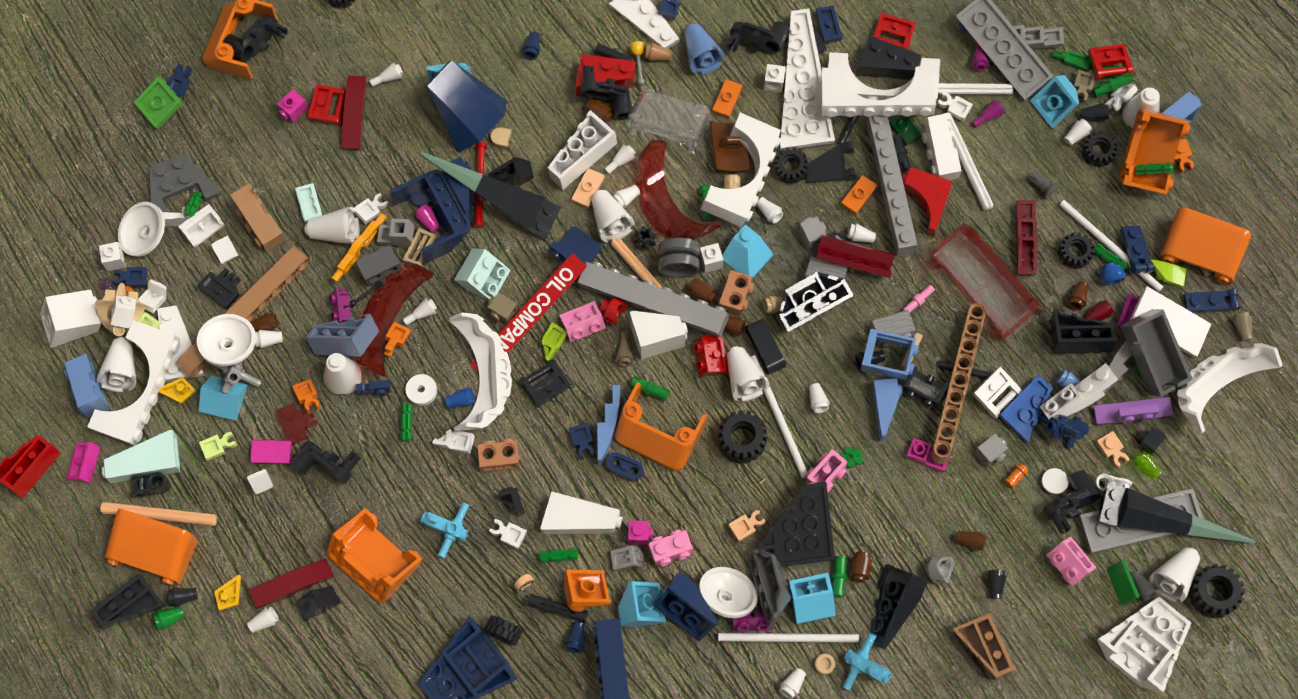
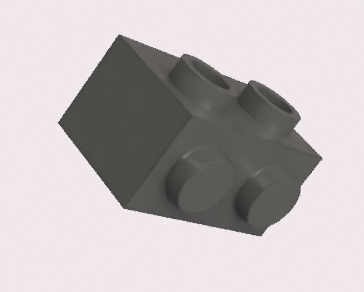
M390 245L381 246L375 252L364 254L356 260L358 269L367 286L402 270Z

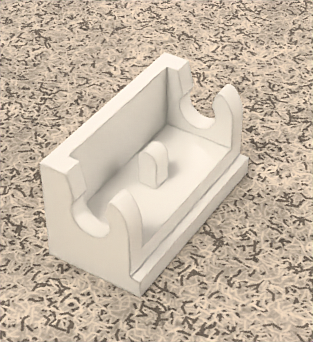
M208 204L178 227L195 248L225 225Z

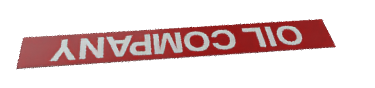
M573 253L499 332L498 335L501 339L499 342L504 352L508 354L587 268V265ZM475 359L470 365L479 373L478 364Z

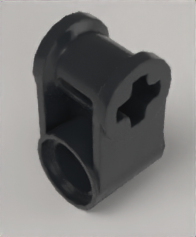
M160 472L136 474L130 477L131 481H133V492L131 495L134 498L164 494L170 489L171 485L169 479ZM163 479L162 484L157 487V481Z

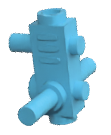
M462 502L455 519H452V521L430 512L423 514L421 518L422 524L444 534L445 540L437 555L438 557L444 559L452 542H455V540L465 541L469 530L462 526V521L470 506L469 504Z
M869 632L861 650L855 652L850 649L846 653L844 660L851 665V671L843 688L850 691L858 673H861V671L884 683L890 680L892 675L890 670L868 658L869 650L876 635Z

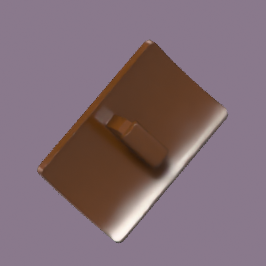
M710 121L715 169L724 172L750 171L748 150L741 144L740 137L730 136L735 122L722 123Z

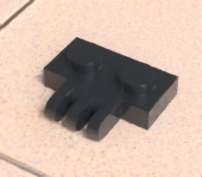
M225 268L218 276L209 272L197 286L228 310L240 296L234 288L240 283L241 279L239 277L234 279L235 274L232 272L229 274V270Z

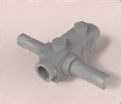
M242 362L230 366L214 365L225 373L223 379L226 382L221 389L224 393L228 394L232 385L235 386L238 380L240 381L241 379L256 387H259L262 382L245 373Z

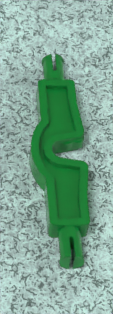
M1055 50L1053 58L1064 60V65L1087 72L1090 65H1092L1089 55H1082L1069 50L1067 53ZM1116 65L1102 66L1103 69L1120 67ZM1123 74L1104 76L1103 78L1109 79L1112 77L1113 79ZM1129 75L1133 81L1135 75Z

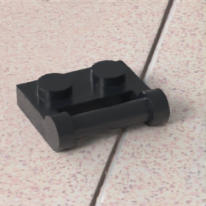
M553 359L528 377L524 376L520 379L522 385L538 407L571 387ZM550 371L554 372V374L532 387V382Z

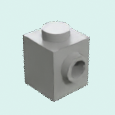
M808 217L800 223L799 231L807 248L811 249L818 246L821 234L826 235V227L823 221L820 222L818 217Z
M994 434L977 447L975 454L987 467L995 461L998 464L1006 457L1007 443L1002 437Z

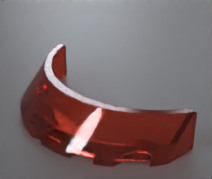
M651 140L640 153L638 160L641 161L639 176L636 178V186L639 188L641 196L639 202L651 225L661 234L671 238H687L692 240L701 238L723 226L721 222L697 223L686 217L676 207L670 197L664 177V155L667 143L663 140Z
M406 262L403 264V268L396 273H390L385 278L386 283L381 289H376L361 319L365 318L364 315L371 314L379 332L361 357L358 356L356 360L358 366L385 377V336L405 301L422 283L433 277V272L416 263Z

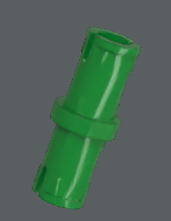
M1126 72L1116 78H1109L1108 81L1094 86L1093 89L1098 98L1108 92H1115L1122 86L1131 84L1132 80L1129 73Z
M637 376L633 377L630 384L631 388H634L638 382L641 384V391L645 392V395H652L663 401L668 399L669 389L660 387L653 381L649 382Z
M835 556L834 573L831 576L833 579V596L838 598L844 596L845 580H847L848 576L846 574L847 557Z

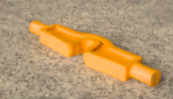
M380 213L377 219L372 221L366 230L354 241L346 256L337 266V271L331 277L332 281L337 283L342 275H346L356 260L359 259L361 248L368 247L379 232V226L387 218L384 214Z

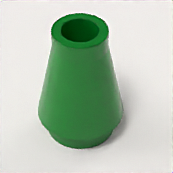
M181 607L157 611V614L153 615L158 630L162 628L165 630L180 619L185 618Z

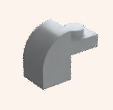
M392 219L391 225L379 226L377 243L379 245H397L399 248L410 247L415 226L410 219Z

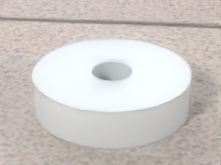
M419 374L413 376L408 381L406 394L413 404L425 406L436 398L437 386L430 376ZM420 388H425L424 392H418Z

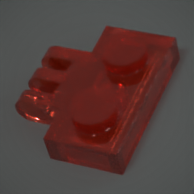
M294 403L276 410L288 440L292 441V446L309 439L306 430L318 424L316 420H312L315 418L313 413L307 414L305 408L297 410Z

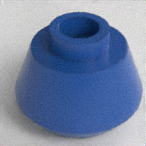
M1108 263L1103 266L1100 282L1103 285L1110 286L1124 281L1126 273L1119 265Z

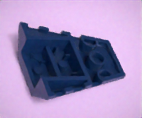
M452 60L426 85L435 107L438 108L441 114L442 121L446 124L448 134L456 145L457 152H461L480 142L505 115L507 100Z
M468 616L464 625L456 632L452 641L444 648L440 657L432 664L419 684L430 699H478L518 680L511 664L489 635L471 616Z

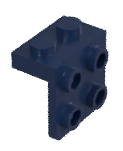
M572 227L559 243L554 240L549 245L551 256L562 263L572 253L583 263H591L602 250L601 244L577 227Z

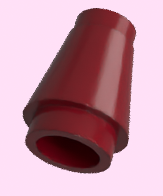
M1107 300L1099 301L1084 318L1102 321L1111 317L1114 310Z

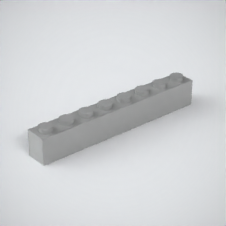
M873 115L866 118V126L896 257L915 254L917 241L888 116Z
M586 262L587 268L581 273L578 284L582 288L612 299L615 297L629 305L651 313L680 316L681 322H685L686 326L721 338L729 318L727 312H725L726 309L720 306L713 308L708 306L707 302L697 299V301L691 300L690 296L684 293L677 295L672 293L673 290L667 287H662V289L655 287L653 282L647 280L641 282L636 276L627 274V276L622 275L619 270L614 268L605 269L598 262Z

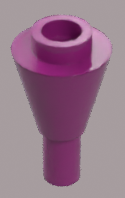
M975 41V51L971 67L974 70L983 71L989 67V61L983 49Z
M992 100L981 113V116L972 121L973 126L977 128L985 121L987 122L1004 115L1003 105L999 101Z

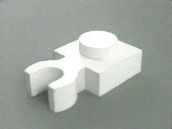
M1135 84L1122 86L1111 94L1112 98L1105 105L1108 104L1109 110L1113 107L1115 111H1118L1121 108V104L1123 102L1127 103L1138 89Z
M946 92L943 93L942 98L947 101L939 100L937 103L940 108H948L947 112L961 121L965 120L973 104L958 96L953 100Z
M380 193L374 197L372 202L367 198L354 207L355 214L365 225L380 215L379 209H385L388 205L387 200L383 203L378 202L382 197Z
M495 519L494 523L499 525L500 528L498 530L490 528V533L494 536L502 535L501 542L519 549L527 534V530L510 522L505 527L500 520Z

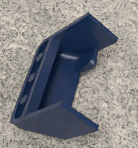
M429 171L389 190L393 206L409 198L418 207L431 204L446 232L439 236L435 243L420 249L424 264L451 252L469 233L471 229L470 221L442 171Z

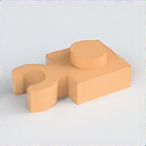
M1113 431L1096 441L1097 446L1106 459L1110 456L1113 458V465L1116 468L1120 467L1119 458L1123 459L1125 463L1129 461L1128 456L1125 453H1121L1124 446Z
M759 510L754 511L749 519L745 514L728 525L738 542L756 532L754 526L760 527L765 524V519L761 521L755 519L760 514Z

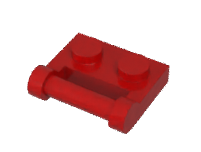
M881 13L873 37L908 50L916 23ZM880 34H886L899 39H903L905 41L904 43H900L897 41L880 37Z
M1124 44L1089 49L1088 55L1094 68L1096 79L1126 72L1129 75L1133 74V66ZM1123 64L1124 66L1109 69L1102 68V66Z
M316 84L308 119L340 126L346 89ZM334 95L339 96L334 116H330L329 112Z

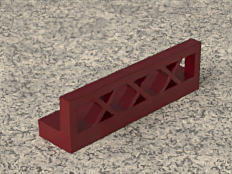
M822 234L816 250L817 259L887 278L891 277V266L895 257L892 253Z

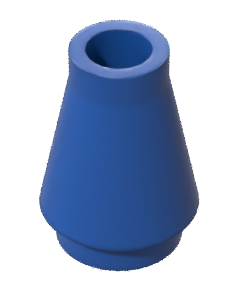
M465 387L445 397L448 408L471 406L472 403H475V397L472 389Z

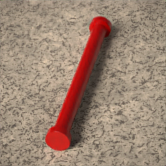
M478 142L476 143L477 172L484 175L485 149H487V144ZM476 194L473 227L484 228L483 198Z

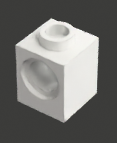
M767 64L764 90L782 93L785 66Z
M118 242L99 246L101 262L107 271L126 267L124 251Z
M718 243L700 248V259L705 273L723 268V257Z
M116 295L111 312L110 325L130 328L135 313L136 299Z

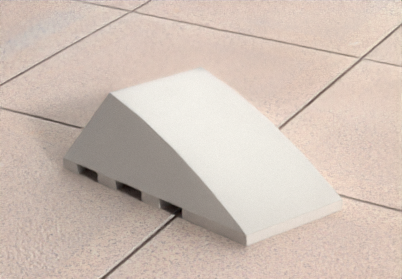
M1158 597L1097 641L1107 661L1135 684L1145 689L1163 693L1191 622Z

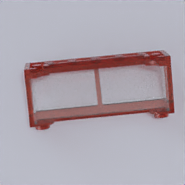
M963 223L930 253L933 257L932 262L938 268L942 266L946 269L974 303H980L985 307V315L993 323L995 328L993 332L1000 339L1003 337L1008 340L1046 311L972 226Z

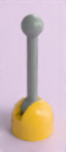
M640 41L632 42L630 44V51L637 58L639 78L637 83L638 85H643L644 79L642 78L640 56L644 53L645 47L644 43Z

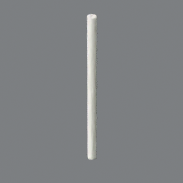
M1065 200L1059 204L1062 209L1130 267L1126 253ZM1145 271L1138 273L1157 292L1162 290L1163 286L1150 274L1145 273Z
M756 355L751 356V358L753 359V361L756 363V365L759 367V369L763 372V370H762V368H761V365H760V363H759V361H758V359H757V356H756ZM770 386L768 389L765 387L763 389L799 473L802 479L807 478L805 476L807 469Z
M718 633V641L859 642V634Z

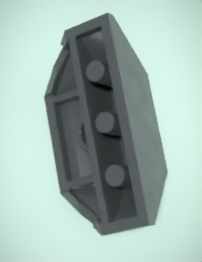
M753 549L748 558V563L767 626L772 628L791 600V591L787 588L786 574L782 571L775 554Z

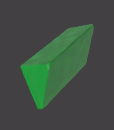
M1121 560L1107 568L1121 605L1136 601L1139 598V593L1126 562Z

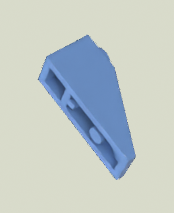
M897 378L874 380L872 385L880 442L885 439L899 397L902 396L901 384L898 385Z

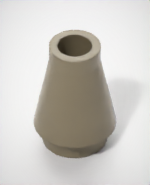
M1249 312L1234 315L1233 322L1241 337V341L1253 339L1252 316H1250Z

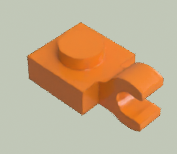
M394 322L385 336V340L389 342L385 347L384 355L391 357L396 346L402 348L411 333V329Z

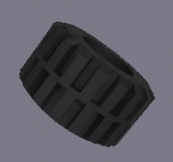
M739 410L738 414L732 412L730 417L726 416L724 422L720 424L718 433L719 448L721 452H724V456L726 458L729 456L732 462L738 460V463L742 464L743 461L750 463L751 459L755 461L758 459V455H762L767 442V428L764 426V421L762 419L759 420L757 414L752 416L750 411L744 414L743 410ZM738 429H746L753 434L754 440L748 445H739L732 440L731 434Z
M1213 564L1211 567L1210 565L1205 567L1193 578L1191 583V591L1189 592V598L1193 597L1191 604H1196V610L1198 612L1202 610V615L1206 617L1211 615V618H1216L1217 616L1222 618L1229 615L1240 606L1239 604L1244 599L1242 595L1245 594V589H1241L1244 583L1238 580L1240 575H1235L1232 568L1227 570L1226 565L1219 567L1218 564ZM1208 582H1217L1224 588L1226 592L1225 601H1217L1209 595L1207 591Z

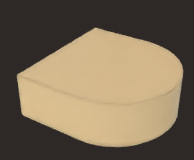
M494 129L491 133L492 143L497 147L507 149L512 133L511 129Z

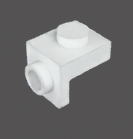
M152 279L149 280L148 289L139 298L140 303L146 305L145 310L154 313L166 300V286Z

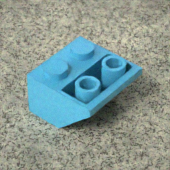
M828 573L789 581L788 589L791 591V603L796 624L836 616L833 590Z

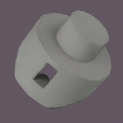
M950 556L933 557L930 563L926 565V575L934 583H949L955 562Z

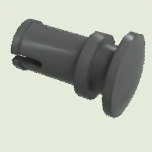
M1036 171L1031 174L1033 177L1028 179L1029 182L1040 188L1042 193H1046L1045 198L1051 197L1058 187L1057 182L1052 184L1051 180H1046Z

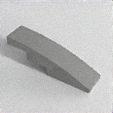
M1024 25L1013 26L1031 49L1064 47L1063 27L1044 29L1043 26L1025 28Z
M1126 341L1109 365V368L1118 378L1116 382L1125 375L1128 368L1124 364L1133 357L1129 348L1131 342ZM1116 382L1103 390V392L1106 393Z

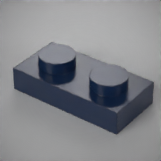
M834 5L817 8L816 16L823 42L826 44L841 41L842 34Z

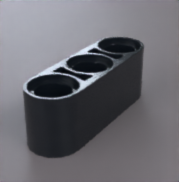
M761 319L745 326L747 335L766 373L769 375L786 368L785 360L765 320Z

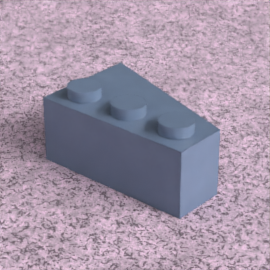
M371 314L364 315L365 318L357 320L351 317L348 318L347 322L338 323L336 320L316 324L308 333L306 339L315 355L339 353L344 356L361 357L379 332Z

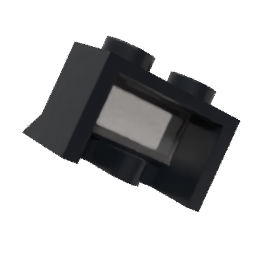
M914 366L912 375H909L903 387V390L906 391L905 394L914 399L916 396L923 399L922 403L928 407H938L949 383L946 382L943 385L935 381L934 376L930 374L926 376L918 372V367Z

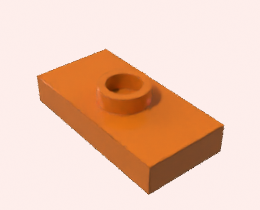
M726 79L712 109V113L730 118L743 85Z
M862 175L843 199L841 206L857 215L878 185Z

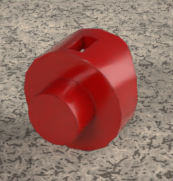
M614 297L611 302L604 300L599 311L605 313L603 320L616 326L618 316L626 312L628 304Z

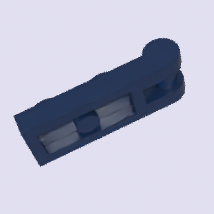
M1123 226L1120 232L1132 273L1138 274L1141 271L1152 273L1154 271V264L1150 261L1141 227Z
M1237 289L1193 292L1183 295L1185 309L1192 313L1235 311L1241 308L1240 302L1237 301ZM1229 298L1230 303H1225L1224 299Z

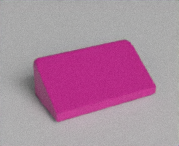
M252 440L251 462L290 463L292 460L291 440Z
M91 442L76 443L67 476L68 480L91 483L100 446Z

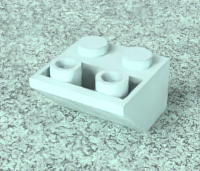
M472 248L454 280L466 290L489 301L492 296L495 297L499 292L510 269L486 249Z

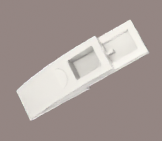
M1105 363L1076 386L1069 384L1042 404L1040 408L1049 420L1051 417H1059V414L1069 416L1105 395L1103 390L1116 382L1118 378Z

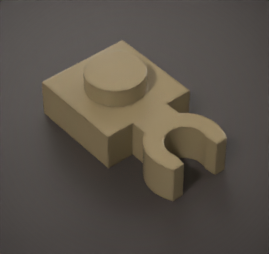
M1078 70L1074 87L1077 90V96H1082L1083 103L1085 104L1088 99V93L1092 92L1095 75Z

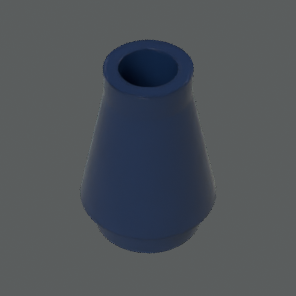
M529 33V37L522 48L525 58L534 60L539 56V33Z
M573 622V626L564 643L567 651L581 653V650L584 648V623Z

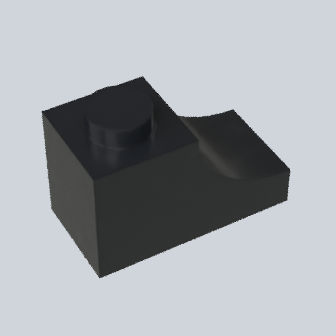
M517 157L489 172L491 178L510 185H522L534 178L530 161Z

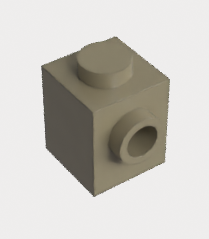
M499 292L495 297L492 296L487 304L489 316L497 322L500 320L508 324L518 312L517 303Z

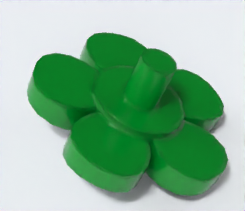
M852 447L845 448V454H842L841 457L847 461L848 467L853 468L855 463L857 465L863 463V458L860 457L862 455L860 449L857 448L853 452Z

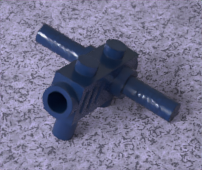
M1040 414L1038 417L1039 421L1046 424V430L1051 433V437L1062 440L1063 436H1067L1066 446L1070 448L1074 447L1075 439L1084 438V435L1089 431L1088 423L1081 421V417L1078 416L1068 419L1067 416L1059 414V417H1051L1050 420L1044 414Z

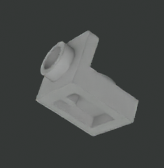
M631 545L610 551L613 570L615 571L631 567H643L642 561L644 557L638 547Z

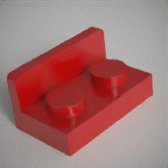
M702 335L694 342L693 350L696 354V369L699 377L704 378L708 374L725 375L728 373L723 337Z

